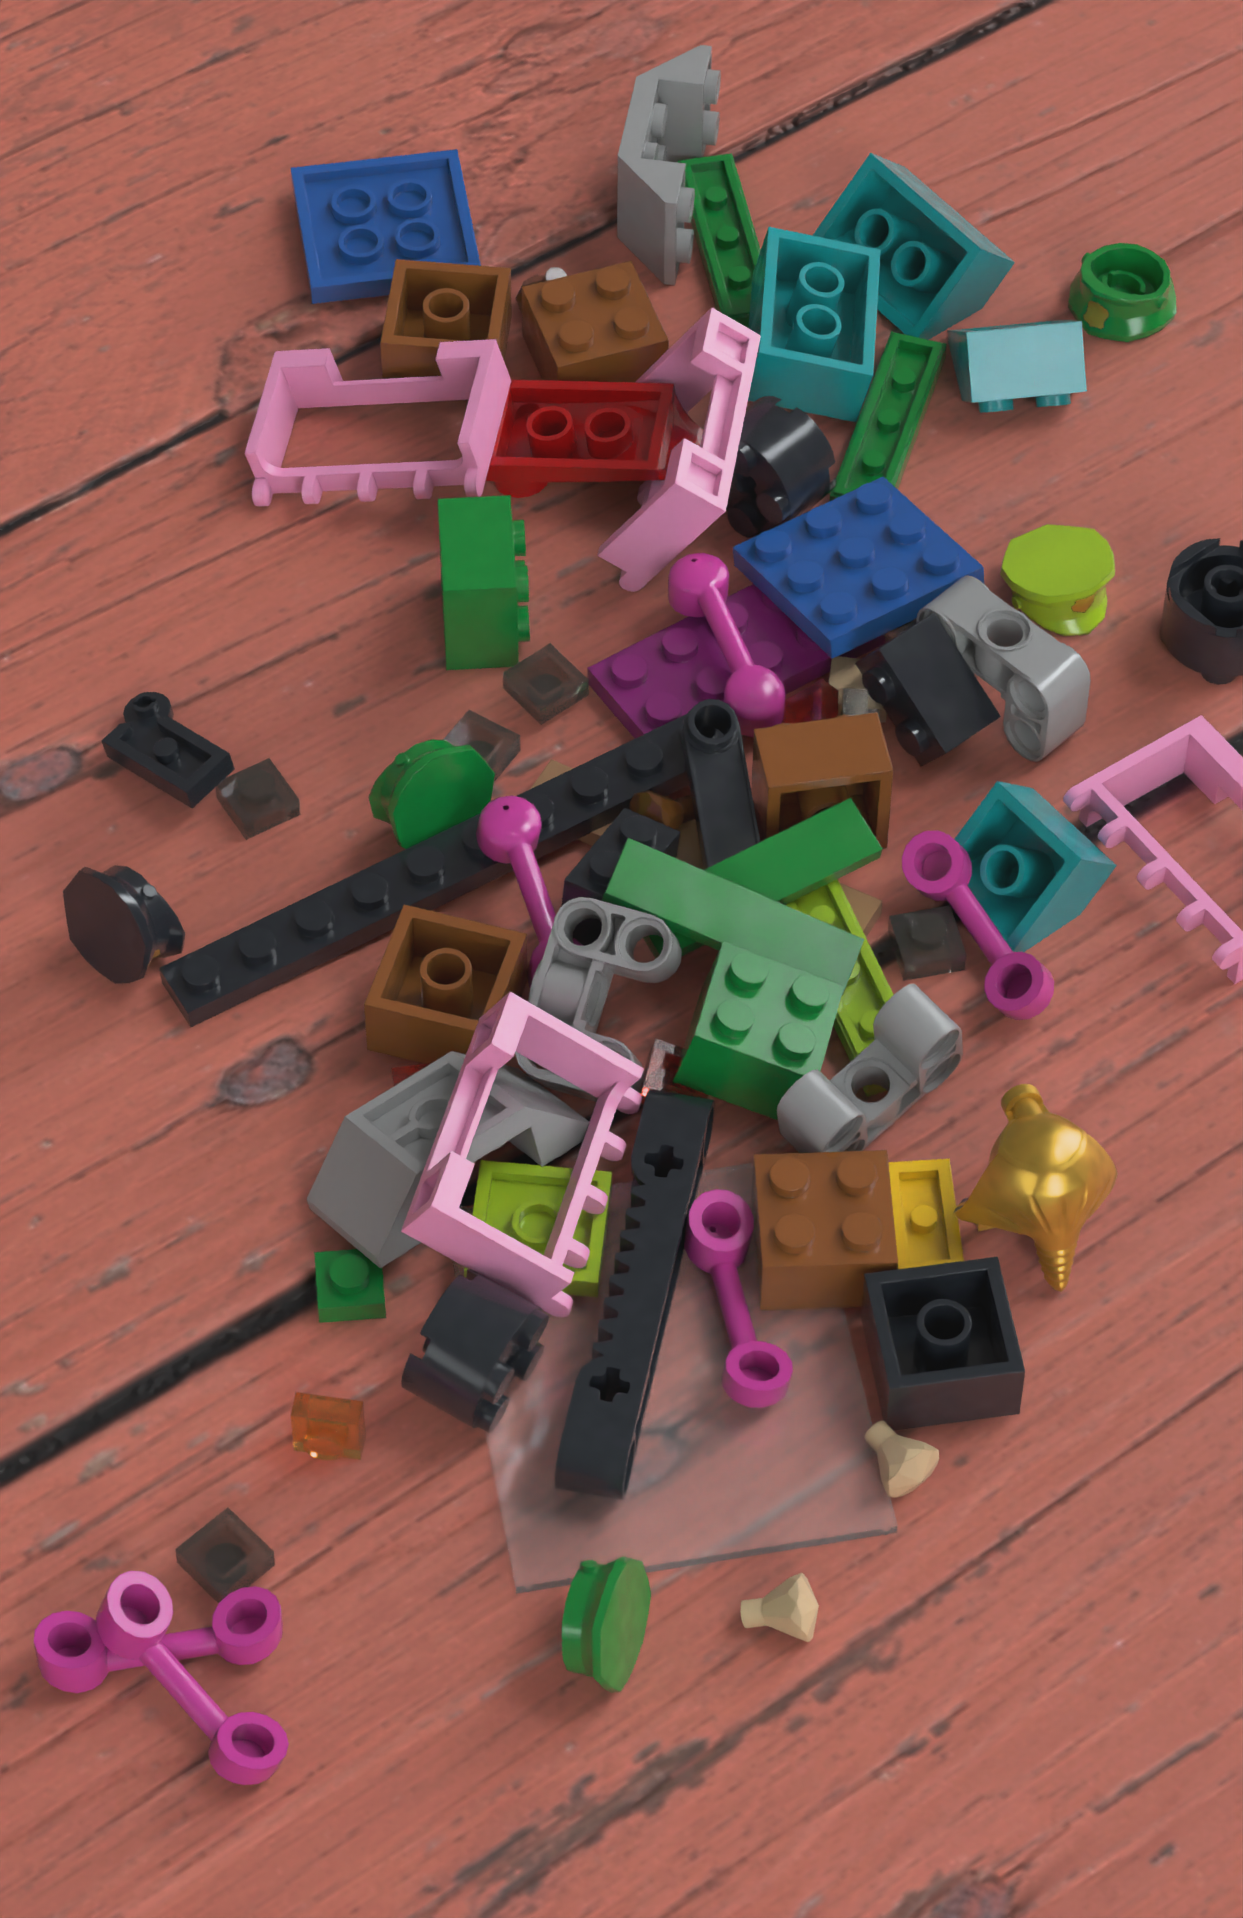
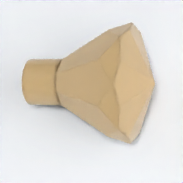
M885 1421L875 1423L865 1433V1441L877 1453L881 1481L887 1496L897 1498L913 1492L931 1476L938 1464V1449L925 1442L897 1435Z
M799 1573L788 1578L763 1598L742 1600L741 1619L744 1628L769 1626L809 1642L813 1638L819 1605L808 1579L803 1573Z

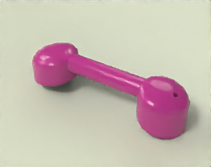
M706 553L688 554L677 560L670 569L668 575L669 604L676 612L684 616L706 617L732 672L726 682L724 703H727L735 711L741 735L754 738V729L781 724L786 698L784 684L777 674L764 666L755 665L726 605L729 588V571L727 566L721 559Z
M513 795L502 796L490 801L482 809L476 837L478 846L486 856L493 861L505 864L511 863L539 941V944L532 952L528 967V984L531 988L536 969L543 959L556 914L533 852L537 847L542 827L540 813L532 803L524 798ZM573 938L574 944L584 946L578 940Z
M938 830L924 831L915 835L905 846L902 855L904 875L907 881L925 897L935 901L947 900L992 965L985 977L984 985L988 1001L1006 1017L1014 1020H1027L1039 1015L1049 1005L1054 994V980L1051 972L1033 955L1025 952H1013L968 887L972 876V862L967 851L949 834Z
M714 1189L702 1193L694 1200L685 1227L684 1248L689 1259L698 1268L711 1273L732 1350L725 1360L721 1376L722 1387L727 1395L737 1403L746 1407L764 1408L776 1404L785 1397L792 1378L793 1365L788 1354L781 1348L764 1341H757L737 1268L746 1258L754 1230L752 1211L739 1195L728 1190Z
M128 1571L120 1574L110 1584L96 1615L97 1631L103 1644L119 1657L131 1660L140 1659L211 1740L208 1755L210 1764L219 1776L232 1783L241 1785H255L270 1779L279 1768L287 1753L289 1743L284 1729L272 1718L256 1712H240L228 1717L161 1642L173 1616L172 1599L166 1587L156 1577L144 1571Z
M256 1586L240 1588L229 1593L219 1602L213 1613L212 1627L164 1634L161 1642L177 1660L219 1654L227 1662L236 1665L255 1664L268 1657L277 1648L282 1638L283 1620L281 1606L277 1597L268 1589ZM61 1611L52 1613L41 1620L35 1629L34 1647L41 1675L51 1686L62 1691L81 1693L92 1690L100 1685L111 1671L145 1666L140 1659H125L111 1652L103 1644L99 1636L96 1621L81 1612Z

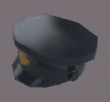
M114 865L101 873L84 867L78 871L63 890L66 920L71 942L89 964L113 983H131L144 978L151 959L154 957L166 958L182 953L185 932L177 915L156 891L155 887L150 885L141 874L131 868Z

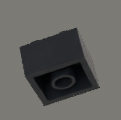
M998 1257L864 1274L861 1320L883 1421L893 1431L1020 1414L1025 1368Z

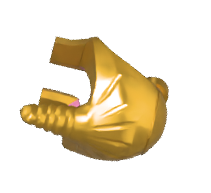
M1020 1084L1009 1089L1002 1097L1001 1107L1009 1123L995 1141L990 1152L988 1167L971 1195L958 1204L954 1213L962 1221L975 1223L978 1231L999 1228L1031 1237L1035 1242L1034 1246L1037 1248L1036 1254L1039 1257L1038 1262L1041 1264L1044 1279L1054 1290L1062 1292L1069 1281L1080 1230L1085 1221L1093 1215L1112 1191L1118 1173L1110 1156L1094 1138L1070 1120L1050 1113L1043 1104V1099L1035 1086Z

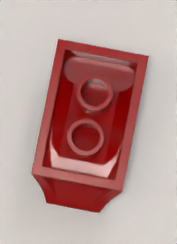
M511 379L486 481H493L500 493L511 495L513 498L535 495L543 490L548 482L665 481L671 450L684 438L700 447L704 429L698 426L682 407L675 393L674 383Z

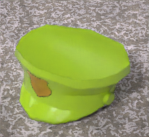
M1047 524L1010 540L1002 561L1000 575L1012 590L1011 600L1016 610L1020 609L1032 621L1046 630L1063 636L1088 635L1105 618L1108 602L1106 585L1115 576V559L1108 541L1095 529Z

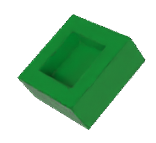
M358 1249L314 1252L319 1323L386 1318L383 1268H379Z

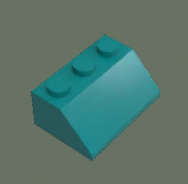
M873 153L868 155L812 235L880 249L877 310L905 335L927 340L981 310L1015 264L1010 257L906 167Z

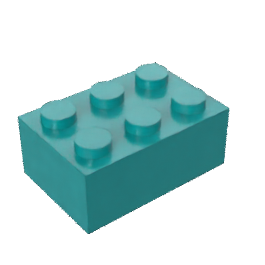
M768 227L752 277L748 328L761 335L748 401L754 402L764 396H774L782 399L776 404L778 407L792 410L798 407L807 413L852 422L857 421L874 374L880 249Z

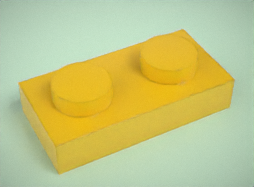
M950 1158L888 1162L898 1256L897 1269L964 1261L959 1222L954 1213L956 1200Z

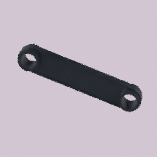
M714 699L704 700L696 704L688 712L682 729V746L704 870L760 842L740 725L735 711L727 703ZM705 726L718 729L724 736L716 739L707 738L701 735L697 729Z

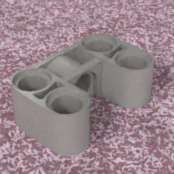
M964 576L919 610L916 623L935 613L973 674L975 673L1001 693V698L1006 701L1003 720L1004 732L1009 743L1022 757L1034 762L1042 760L1084 725L1091 680L1090 672L1082 657L1073 648L1060 643L1030 621L1024 613L1014 609L992 593L980 580L973 576Z
M578 897L569 900L559 908L554 918L543 959L536 969L531 984L528 1002L642 1067L641 1062L624 1043L614 1038L596 1034V1030L613 975L616 974L646 983H658L667 980L676 972L681 963L682 950L679 941L664 921L654 915L593 898ZM589 918L601 920L602 931L596 941L586 946H579L573 943V932L581 921ZM648 935H658L663 938V950L655 960L647 963L634 960V948L639 940ZM515 1052L521 1068L540 1085L548 1089L597 1102L598 1098L549 1070L538 1069L535 1062ZM644 1070L641 1079L631 1086V1088L639 1093L644 1085Z
M909 984L903 987L883 1005L874 1019V1041L830 1081L818 1069L812 1070L797 1080L781 1098L777 1106L779 1131L799 1153L863 1151L919 1099L941 1085L956 1069L963 1055L962 1030L917 985ZM872 1084L879 1085L888 1091L883 1099L872 1103L861 1101L855 1096L860 1088Z

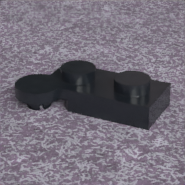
M144 692L132 698L125 706L123 712L126 723L119 724L101 740L108 758L192 809L235 770L229 752L173 720L174 713L169 699L164 694L158 692Z

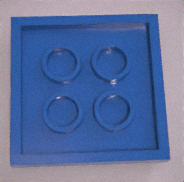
M457 149L291 168L292 189L312 304L389 295L396 259L481 266Z
M884 477L864 484L849 493L819 507H815L798 517L732 547L734 566L831 659L916 619L919 610L964 576H973L985 584L984 567Z

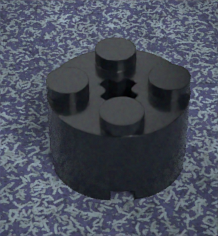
M774 396L758 398L746 408L726 507L727 517L731 526L736 532L745 537H751L756 532L762 533L806 513L826 497L836 485V478L830 480L828 469L836 463L834 453L821 429L798 407L789 413L776 406L782 399Z
M1220 538L1206 539L1190 545L1174 559L1167 580L1160 627L1161 641L1180 663L1201 673L1206 681L1217 685L1230 683L1236 676L1243 675V540H1240L1239 547L1219 545Z
M467 1269L466 1278L459 1275L454 1279L426 1320L420 1332L422 1336L426 1337L423 1345V1352L425 1354L420 1359L410 1353L402 1375V1388L473 1428L479 1427L491 1433L499 1424L508 1407L510 1398L505 1393L514 1378L518 1377L526 1381L541 1358L544 1345L538 1341L547 1326L549 1316L543 1313L540 1307L474 1270Z

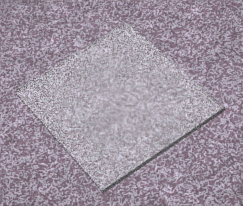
M753 1163L703 1170L697 1198L702 1193L710 1190H728L739 1195L752 1211ZM632 1181L612 1184L598 1297L569 1295L573 1299V1304L567 1317H555L542 1310L543 1313L549 1316V1320L538 1341L544 1345L541 1358L526 1381L516 1376L513 1378L503 1393L510 1398V1401L502 1419L491 1433L485 1431L516 1594L571 1585L579 1569L580 1562L583 1560H594L599 1564H607L625 1556L642 1561L645 1571L648 1573L897 1533L898 1525L891 1497L887 1496L881 1481L877 1453L864 1439L865 1433L872 1426V1421L844 1308L760 1311L754 1230L746 1258L737 1270L757 1341H764L778 1346L788 1354L792 1361L793 1374L785 1397L776 1404L764 1408H755L739 1404L727 1395L722 1387L721 1376L725 1360L732 1348L711 1273L698 1268L689 1259L686 1250H684L625 1499L617 1500L555 1488L558 1451L575 1380L581 1368L592 1360L593 1343L598 1342L599 1320L603 1319L604 1299L609 1297L610 1275L614 1274L615 1254L620 1252V1234L622 1230H625L626 1209L631 1208ZM474 1205L459 1208L472 1215ZM452 1260L455 1279L459 1275L464 1276L465 1267Z

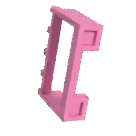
M712 307L636 381L638 383H674L677 398L687 414L710 390L712 391L700 447L685 438L671 450L665 481H645L639 487L637 496L638 502L642 505L641 508L599 547L598 557L622 569L619 584L627 591L635 592L643 588L726 511L761 335Z
M496 339L440 342L436 362L442 376L343 381L330 348L275 351L244 453L255 476L252 487L254 505L269 506L275 493L302 492V499L305 504H318L323 491L357 490L358 498L361 502H370L376 499L378 489L413 487L416 499H430L434 486L464 485L467 497H480L484 489L511 384V378ZM469 400L457 442L462 457L457 460L281 468L298 408Z
M1200 715L1073 786L1064 795L1063 802L1071 811L1080 810L1079 820L1086 827L1102 818L1108 823L1098 834V839L1106 848H1112L1123 841L1131 847L1147 864L1139 871L1137 881L1147 890L1154 888L1162 882L1167 885L1186 906L1178 914L1176 922L1185 931H1191L1203 924L1220 941L1222 945L1214 952L1212 960L1222 970L1228 968L1227 977L1236 984L1243 980V931L1124 807L1178 775L1185 773L1214 804L1230 797L1243 811V757Z
M509 992L479 1018L401 1232L460 1265L492 1280L540 1307L550 1315L561 1318L567 1317L570 1313L573 1299L562 1290L571 1284L574 1272L565 1268L563 1263L573 1268H583L586 1266L590 1250L572 1237L582 1209L591 1214H601L605 1210L608 1196L602 1190L591 1185L600 1156L610 1161H619L623 1157L626 1143L622 1138L611 1133L609 1129L616 1109L626 1114L638 1112L642 1096L631 1086L641 1079L644 1068L516 994ZM515 1052L598 1098L544 1255L459 1208L475 1165L466 1159L496 1074L504 1064L514 1057Z

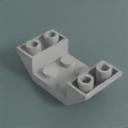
M707 45L697 46L636 77L618 152L617 238L663 284L675 285L680 263H690L694 240V230L685 229L684 222H691L695 189L685 187L686 163H678L677 161L704 157L706 145L715 146L718 138L720 113L710 111V106L718 102L721 71L711 69L712 46Z
M454 1051L449 1052L346 1115L307 1197L311 1211L379 1268L403 1256L410 1249L421 1243L401 1232L464 1062L465 1054ZM503 1065L496 1074L466 1159L474 1163L509 1141L536 1163L544 1166L583 1142L589 1121L519 1068Z

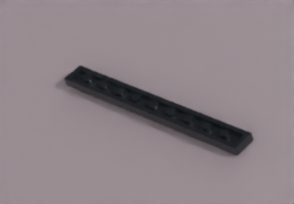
M687 714L517 795V797L524 798L532 803L541 816L542 827L537 847L533 851L536 859L612 823L624 808L629 809L634 793L651 791L668 796L688 786L689 780L682 746V729ZM705 726L697 729L701 735L707 738L716 739L724 736L718 729ZM480 814L160 967L162 984L189 1026L193 1027L394 929L403 905L431 911L514 870L511 863L505 864L493 861L478 846L476 837Z

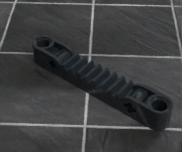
M649 1089L647 1092L631 1155V1173L634 1176L631 1185V1208L626 1209L625 1230H622L620 1234V1252L615 1254L614 1274L610 1275L609 1297L604 1299L603 1319L599 1320L598 1342L593 1343L592 1360L581 1368L575 1380L556 1463L555 1488L617 1500H624L626 1497L684 1255V1232L687 1218L694 1200L697 1199L709 1149L714 1121L715 1100Z

